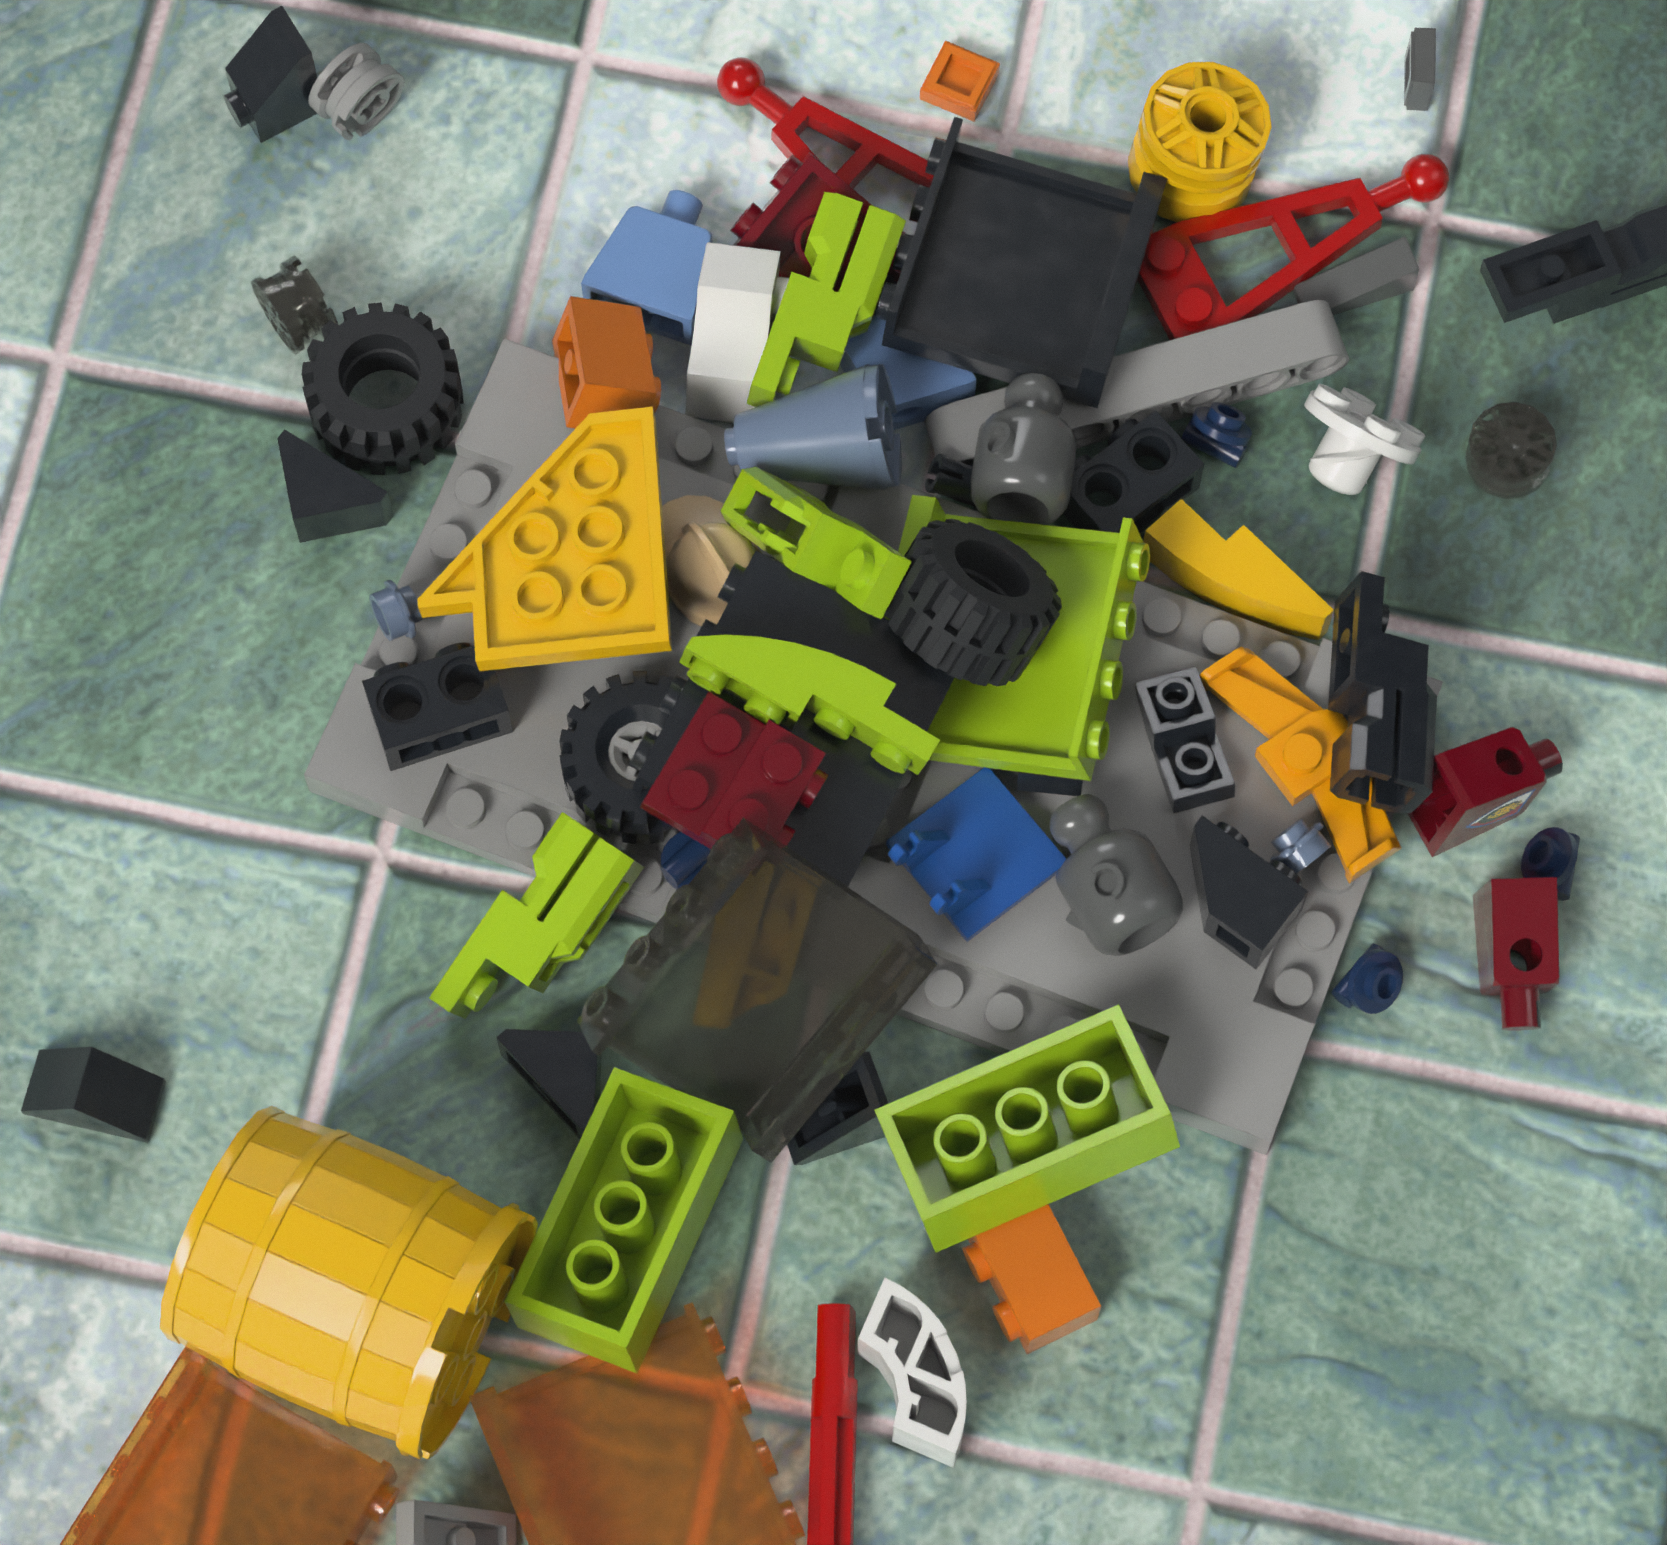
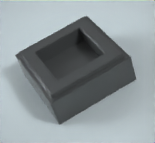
M1415 27L1414 32L1411 31L1404 60V106H1406V110L1428 111L1435 85L1436 28Z

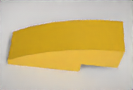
M1180 499L1145 531L1143 542L1149 545L1150 562L1170 579L1202 600L1232 615L1282 633L1320 640L1328 632L1334 609L1245 525L1241 526L1232 536L1225 540L1188 504Z

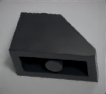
M280 6L268 14L225 67L231 92L223 95L225 103L237 125L242 128L249 124L261 143L317 114L309 106L308 101L312 86L317 79L312 52L283 6Z

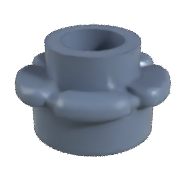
M386 580L384 582L386 588L369 595L371 608L377 623L389 641L404 635L410 637V639L416 636L415 623L423 620L418 609L417 598L410 586L407 585L398 589L394 581Z
M1303 819L1296 821L1271 841L1278 852L1271 857L1270 861L1272 859L1278 860L1290 867L1295 873H1298L1331 846L1319 831L1324 825L1318 822L1309 828Z

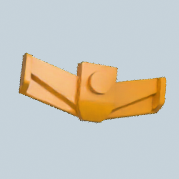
M1239 647L1201 672L1199 676L1205 691L1209 690L1269 739L1256 748L1255 758L1289 803L1294 806L1310 794L1313 795L1345 869V877L1348 883L1353 882L1402 849L1386 811L1371 807V776L1369 800L1365 805L1338 798L1330 791L1332 746L1348 727V721L1343 714L1323 709L1248 648Z

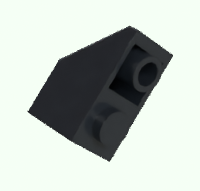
M1202 815L1194 825L1189 846L1203 931L1257 970L1301 913L1308 891L1301 886V878L1290 867L1274 859L1268 863L1248 848V840L1237 829L1225 822H1218L1215 825Z

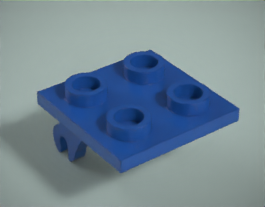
M985 767L886 841V846L890 849L888 853L890 859L896 866L903 865L931 898L930 907L937 915L944 914L967 942L1055 876L1066 860L1065 856L993 771Z

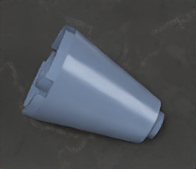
M867 364L736 414L734 427L726 428L724 433L725 450L730 466L739 465L740 470L758 467L785 481L881 490L899 486L902 474L900 433L894 434L891 414L897 413L891 382L883 364L872 366Z

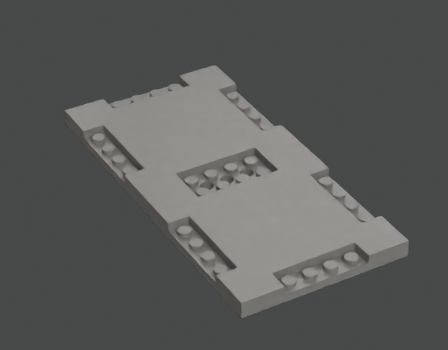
M505 338L503 339L455 444L457 456L398 582V589L408 585L418 599L574 431V428L566 427L559 386V358ZM659 405L655 412L662 506L668 501L685 495L708 496L725 503L741 472L739 465L730 466L724 442L725 429ZM787 481L825 503L832 512L859 524L897 552L912 495L936 497L945 514L986 518L978 511L901 483L899 486L881 490ZM756 491L745 515L758 524L761 522L773 528L776 534H778L780 529L785 531L791 517L771 506L772 498ZM758 547L762 554H764V555L768 556L769 558H771V559H773V560H775V561L781 563L780 561H778L777 559H775L773 556H771L770 554H768L767 552H765L763 549H761L760 547ZM1137 581L1132 600L1137 610L1135 631L1130 641L1123 640L1119 661H1121L1123 666L1122 688L1117 700L1110 699L1105 719L1109 724L1110 730L1107 753L1103 760L1096 759L1092 780H1083L1081 795L1092 794L1104 802L1108 810V825L1111 830L1122 828L1137 830L1145 834L1152 842L1176 882L1183 899V911L1177 924L1161 938L1138 951L1122 956L1105 955L1094 948L1084 931L1067 923L1066 918L1071 909L1058 888L1055 875L967 942L944 914L937 915L930 907L931 898L903 865L896 866L888 856L890 849L886 846V841L984 768L928 760L918 775L907 770L849 886L841 897L819 886L816 887L791 975L1001 1055L1119 1004L1171 1112L1172 1119L1266 1155L1373 868L1353 882L1348 883L1345 877V869L1313 795L1310 794L1294 806L1289 803L1255 758L1256 748L1269 739L1209 690L1206 691V694L1216 717L1215 732L1235 781V797L1173 814L1145 729L1135 692V682L1196 667L1200 675L1206 668L1235 649L1244 647L1253 651L1323 709H1328L1332 641L1323 638L1320 646L1148 583ZM669 594L672 651L496 669L495 672L509 710L512 733L393 771L389 769L367 702L362 680L372 678L378 669L392 663L407 662L413 665L435 658V654L439 650L455 643L466 642L470 643L471 646L475 645L473 613L423 618L422 621L415 623L416 636L411 639L404 635L389 641L378 626L361 665L354 664L304 773L310 792L536 877L532 856L560 814L564 812L644 866V869L617 909L707 943L709 941L723 877L712 889L699 894H687L673 888L667 882L660 869L663 848L668 840L676 835L673 828L663 831L664 842L650 844L649 834H637L636 844L622 842L621 832L613 830L609 838L597 832L595 821L591 818L585 823L577 814L575 801L569 800L565 790L559 757L561 755L559 743L561 730L568 729L567 714L573 705L580 709L584 706L583 693L593 685L599 693L607 690L606 678L619 674L622 684L633 683V671H647L648 682L658 683L661 673L674 678L677 674L688 680L687 672L689 668L679 663L691 637L697 636L701 626L690 622L676 607ZM1427 676V684L1438 697L1443 681ZM465 682L456 686L450 695L458 700H470L478 696L483 688L476 683ZM401 702L392 708L389 716L397 720H407L414 717L420 711L421 706L414 702ZM1343 714V716L1348 721V715ZM990 768L1067 859L1071 852L1068 848L1059 845L1054 840L1050 832L1049 820L1051 814L1058 807L1077 796L1017 791L1018 772ZM1386 811L1391 822L1394 813ZM1202 815L1215 825L1218 822H1225L1237 829L1248 840V848L1268 863L1271 857L1278 852L1271 841L1296 821L1303 819L1309 828L1318 822L1324 825L1319 831L1331 846L1316 860L1296 873L1302 880L1301 886L1308 891L1303 909L1257 970L1203 931L1189 846L1194 825Z

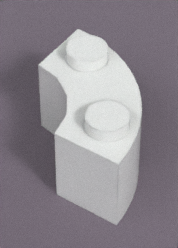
M707 242L698 281L694 332L687 370L686 415L694 418L734 423L736 414L754 408V406L746 404L750 387L770 334L775 314H777L789 278L779 277L781 251Z
M884 1278L858 1337L857 1355L878 1368L893 1390L896 1416L893 1425L892 1442L954 1468L963 1437L967 1404L965 1378L957 1353L947 1335L946 1329L930 1308L901 1285Z

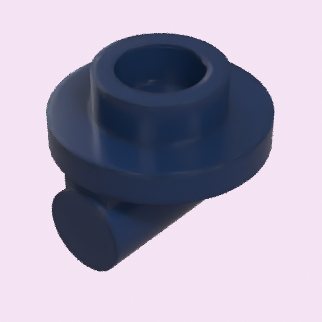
M1213 402L1210 407H1198L1195 409L1181 439L1186 444L1237 468L1247 450L1246 445L1249 443L1252 431L1244 423L1246 417L1241 411L1224 403Z
M1550 827L1538 832L1528 842L1522 855L1521 872L1523 878L1557 877L1558 900H1569L1580 837L1558 827Z
M682 832L677 833L668 840L661 854L660 869L665 879L673 888L687 894H699L712 889L719 883L726 868L725 857Z
M1373 943L1334 987L1331 993L1338 1002L1347 1008L1354 1006L1368 1014L1380 1013L1390 1007L1400 993L1403 983L1401 962L1394 954L1385 951L1382 947Z

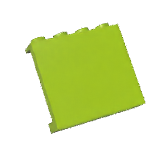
M912 495L898 549L900 554L905 556L921 528L927 527L929 522L935 520L945 522L946 519H956L967 524L971 522L997 532L1028 552L1047 571L1046 575L1054 581L1058 589L1057 595L1061 598L1062 608L1059 611L1060 615L1020 678L1015 682L1008 681L1003 686H994L989 683L986 686L973 684L965 679L959 680L954 678L927 731L940 739L929 760L1091 781L1096 759H1104L1109 745L1110 730L1108 722L1105 721L1110 699L1117 700L1122 688L1123 666L1121 661H1119L1123 640L1130 641L1135 631L1137 610L1132 600L1137 581L1143 582L1146 579L1150 563L1149 545L1143 542L1133 519L1123 518L1120 533L949 515L945 514L936 497Z

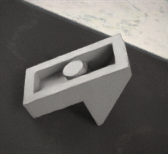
M415 1499L396 1503V1545H516V1514Z

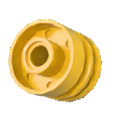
M1215 62L1185 63L1166 71L1151 86L1127 161L1130 183L1136 193L1143 172L1167 178L1158 211L1160 217L1179 222L1236 208L1246 200L1272 128L1269 105L1258 86L1238 70Z

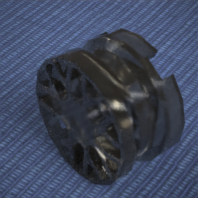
M294 255L279 265V272L267 279L259 276L251 281V286L274 330L288 349L297 355L305 349L304 337L307 340L318 334L323 337L321 328L330 320L337 325L338 321L331 308L327 309L323 299L325 295L309 270L306 268L301 272L298 271L297 266L301 265V262Z
M1518 402L1499 403L1483 411L1473 423L1465 453L1469 475L1474 483L1486 493L1503 499L1523 498L1537 491L1548 478L1557 447L1554 428L1544 414L1530 405ZM1489 414H1492L1491 419L1487 421L1483 420L1484 417L1488 416Z

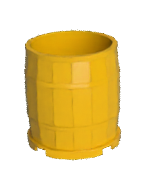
M270 1106L257 1111L236 1134L213 1170L189 1218L172 1261L161 1301L160 1329L167 1339L178 1344L182 1343L226 1368L229 1373L239 1379L247 1380L289 1402L333 1419L338 1424L348 1427L353 1426L394 1440L400 1453L408 1457L411 1455L420 1460L422 1457L430 1459L437 1454L457 1426L492 1360L477 1351L493 1317L509 1322L511 1314L504 1301L536 1235L538 1223L536 1217L521 1211L519 1205L515 1203L500 1208L462 1187L459 1182L451 1177H445L402 1155L355 1137L350 1132L340 1129L334 1130L287 1114L277 1107Z

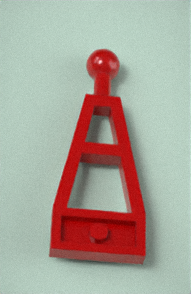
M737 57L727 61L721 67L717 76V87L721 96L727 102L736 106L752 105L776 125L772 128L771 140L787 159L793 154L802 161L809 152L817 158L799 137L807 127H810L855 151L835 173L853 189L877 163L918 185L931 186L934 175L926 173L928 160L804 96L792 107L765 85L764 73L755 61L749 58ZM894 255L888 276L898 283L901 271L893 269Z
M1419 154L1406 162L1401 171V176L1370 190L1366 189L1361 178H1356L1220 211L1213 215H1203L1179 221L1151 234L1137 281L1169 340L1257 316L1293 291L1297 284L1308 280L1379 230L1383 219L1381 211L1410 198L1421 203L1432 202L1440 198L1449 184L1448 168L1440 158L1434 155ZM1348 206L1355 218L1311 248L1295 219ZM1271 226L1291 262L1226 307L1193 245Z

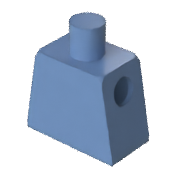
M671 190L660 213L639 206L630 207L584 275L581 282L583 298L641 307L646 331L692 346L698 281L707 242L713 243L712 233L707 229L695 226L703 207L702 202L685 191Z
M876 314L873 315L867 332L849 339L840 363L844 373L867 364L871 366L883 364L891 382L897 413L891 414L894 430L925 421L932 411L941 406L975 396L976 378L971 371L882 346L886 321L876 318Z

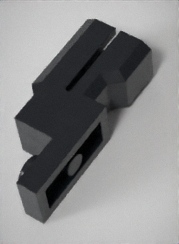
M1667 202L1638 211L1624 222L1605 229H1601L1598 221L1595 220L1483 259L1480 272L1504 323L1547 308L1555 324L1666 286Z
M1361 571L1335 600L1328 710L1348 715V727L1332 746L1330 791L1338 798L1365 805L1369 800L1371 776L1373 777L1371 807L1393 813H1412L1432 793L1437 695L1427 684L1429 645L1385 633L1390 615L1389 606L1383 603L1385 577Z

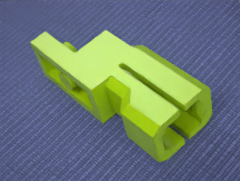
M824 192L804 252L812 267L810 277L791 272L754 375L746 404L757 407L775 400L777 393L783 395L790 394L801 362L800 360L838 372L849 339L865 333L869 329L906 220L895 213L872 205L869 206L839 292H835L834 287L852 240L863 202L838 193Z
M758 467L741 470L721 509L727 524L790 570L834 590L861 611L879 619L883 618L912 561L859 524L829 510L825 503L806 490L781 480L779 477ZM756 491L772 498L770 505L791 517L785 531L780 529L778 534H776L773 528L761 522L758 524L745 515Z
M562 812L532 856L536 877L522 898L518 899L504 890L500 892L429 999L448 1012L466 1019L471 1010L478 1012L488 1003L497 988L498 980L494 976L500 968L526 986L543 994L564 963L583 959L644 869V866Z

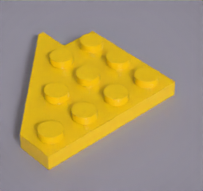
M653 407L589 413L417 599L418 609L422 618L473 613L475 662L479 671L672 651L657 428Z

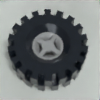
M633 671V683L622 684L620 676L617 674L606 678L607 690L599 693L593 685L583 693L584 706L580 709L573 705L567 714L568 729L561 730L559 740L561 755L559 757L566 793L570 801H575L577 814L585 823L592 818L596 823L597 832L608 838L613 830L621 832L622 842L636 844L637 834H649L650 844L664 842L663 831L673 828L675 834L681 831L640 808L650 788L644 786L641 793L632 790L638 770L629 766V760L631 761L646 731L656 736L660 734L669 714L659 710V706L674 677L661 673L658 683L648 682L647 671Z

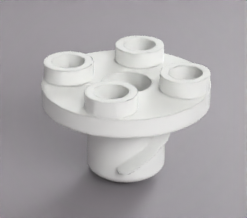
M1319 384L1316 390L1310 392L1304 403L1310 413L1329 426L1313 457L1310 458L1309 470L1321 484L1333 491L1346 495L1359 494L1364 485L1367 484V480L1381 455L1401 463L1414 464L1421 452L1420 445L1425 438L1424 433L1397 418H1392L1391 422L1388 423L1375 416L1372 412L1376 404L1349 388L1343 387L1340 393L1331 387Z

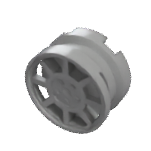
M357 43L338 54L323 69L310 91L309 106L322 118H332V127L344 139L351 140L354 136L352 134L354 131L362 137L377 126L393 109L402 93L404 78L391 65H381L380 55L367 43Z

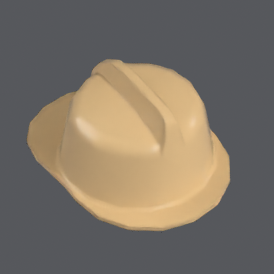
M685 495L668 501L662 506L668 594L676 607L690 622L702 626L705 619H708L717 624L728 604L717 597L732 567L736 563L747 568L755 551L760 553L761 551L756 544L726 523L721 513L724 503L708 496Z

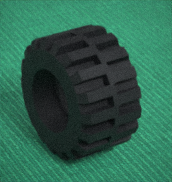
M381 302L369 303L368 313L358 315L355 307L342 312L344 322L340 325H337L332 320L326 323L321 328L324 338L323 342L312 339L307 349L310 362H303L301 375L304 383L302 388L315 434L318 440H324L326 451L335 459L343 454L346 466L356 471H359L363 463L369 464L372 475H385L386 466H397L398 474L412 471L410 462L419 458L422 464L426 465L435 459L433 450L435 445L446 449L453 440L451 427L459 428L462 419L460 404H464L461 378L454 349H450L448 336L441 327L433 330L430 317L419 312L412 319L410 318L408 306L396 303L392 312L383 311ZM381 370L400 371L408 374L418 382L409 397L401 403L388 408L373 409L364 407L349 398L352 389L362 378Z
M946 519L945 522L939 520L929 522L927 527L921 528L905 554V557L912 561L884 614L890 619L889 626L896 635L904 640L903 643L912 652L918 654L931 666L946 672L952 677L959 680L965 679L973 684L986 686L987 683L994 686H1003L1008 681L1015 682L1020 678L1060 615L1059 611L1062 608L1061 598L1057 595L1058 589L1054 581L1046 575L1047 571L1028 552L995 531L988 530L971 522L967 524L956 519Z

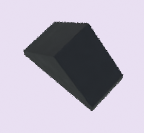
M283 430L277 440L292 518L300 543L386 526L393 517V511L386 490L287 430Z
M505 1029L496 1037L501 1056L568 1128L581 1139L599 1100L602 1058L599 1032Z
M94 1047L41 1049L37 1055L21 1112L28 1116L148 1143L166 1081L158 1075Z
M870 1051L856 1054L773 1105L794 1165H804L885 1137L874 1110L888 1104Z

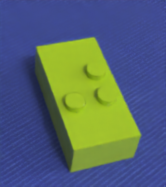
M1119 1004L874 1110L935 1253L1180 1147L1171 1112Z
M614 1067L504 1301L517 1328L638 1373L742 1144L743 1137L735 1112Z

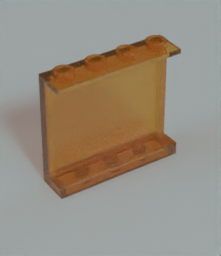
M693 1302L683 1306V1316L659 1325L638 1373L588 1355L498 1394L494 1386L469 1396L529 1545H796L795 1540L805 1537L803 1527L791 1500L787 1499L778 1503L771 1487L769 1478L779 1475L764 1437L752 1441L742 1417L752 1414V1409L741 1382L737 1376L726 1380L716 1357L726 1353L718 1328L712 1316L700 1320Z
M185 1346L60 1545H359L358 1542L371 1520L377 1524L382 1523L392 1509L400 1492V1489L393 1485L398 1475L391 1463L385 1460L382 1463L376 1461L219 1369L210 1359Z

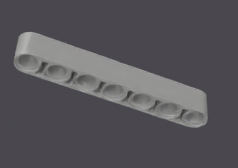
M1324 300L1308 301L1114 356L1098 409L1063 399V408L1058 417L1068 423L1076 438L1078 449L1109 440L1110 436L1128 420L1135 418L1138 422H1141L1155 410L1168 423L1193 416L1196 408L1210 407L1213 402L1231 405L1330 376L1347 365L1349 356L1329 303ZM1007 387L952 402L932 411L926 417L924 423L935 455L943 454L947 458L973 466L979 428L993 413L1005 409L1004 398Z

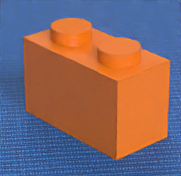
M570 296L552 339L554 357L559 358V386L566 427L575 429L589 413L653 407L655 413L661 398V381L659 377L653 375L651 364L653 338L651 334L645 332L641 307Z
M1049 1204L969 1238L970 1244L962 1248L969 1268L978 1283L989 1280L1000 1303L992 1306L1006 1339L1012 1342L1019 1338L1026 1354L1098 1320L1101 1304Z

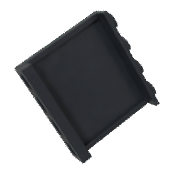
M954 117L947 139L944 140L936 137L933 142L926 167V173L934 175L931 186L919 185L909 217V221L918 223L914 236L903 233L899 241L893 263V269L901 271L898 283L886 282L880 297L876 318L886 321L882 346L1011 383L1017 376L1022 374H1043L1057 382L1064 399L1098 409L1158 215L1167 178L1143 172L1137 194L960 143L959 137L963 119Z
M755 551L747 568L736 563L734 564L717 597L728 603L719 622L716 624L705 619L697 636H758L794 642L835 654L862 665L896 683L884 706L925 731H928L955 678L931 666L918 654L912 652L903 643L904 640L893 632L888 624L890 620L884 617L879 619L861 611L835 591L793 572L785 565L758 551ZM676 674L659 706V710L669 714L660 734L656 736L646 731L629 763L630 767L640 771L632 787V790L641 793L644 786L651 789L707 693L710 692L697 685L690 678L686 680ZM723 689L721 694L713 693L747 713L744 710L746 702ZM805 708L792 730L781 723L779 726L825 752L826 754L818 769L829 775L809 809L797 802L785 824L796 831L781 857L819 876L820 880L817 886L841 897L849 886L906 772L904 774L897 773L881 765L870 754L873 748L850 735L847 740H843L824 731L814 722L816 714Z

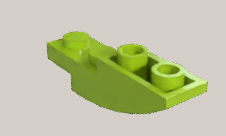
M693 636L686 645L679 663L689 668L687 676L693 682L715 694H721L723 689L746 702L744 710L766 725L768 720H771L777 725L781 723L792 730L806 708L816 714L814 722L824 731L843 740H847L850 735L873 748L870 754L877 762L897 773L904 774L908 769L918 775L940 742V739L884 706L896 683L862 665L826 651L794 642L758 636Z

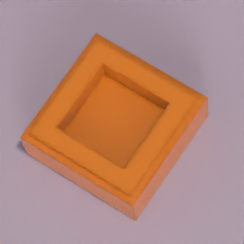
M945 41L920 89V100L975 122L999 75L1000 63Z

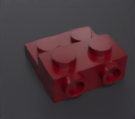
M810 152L802 161L792 154L770 180L769 183L777 189V192L764 208L761 209L753 202L730 229L738 237L733 245L781 251L779 277L790 278L791 272L810 277L812 267L804 252L824 192L838 193L861 201L863 205L857 219L858 222L834 287V291L839 292L867 211L872 204Z
M708 692L640 808L743 869L755 874L764 858L775 865L777 864L796 831L785 824L796 803L798 802L809 809L829 774L818 769V766L826 753L771 720H768L765 725L713 693Z

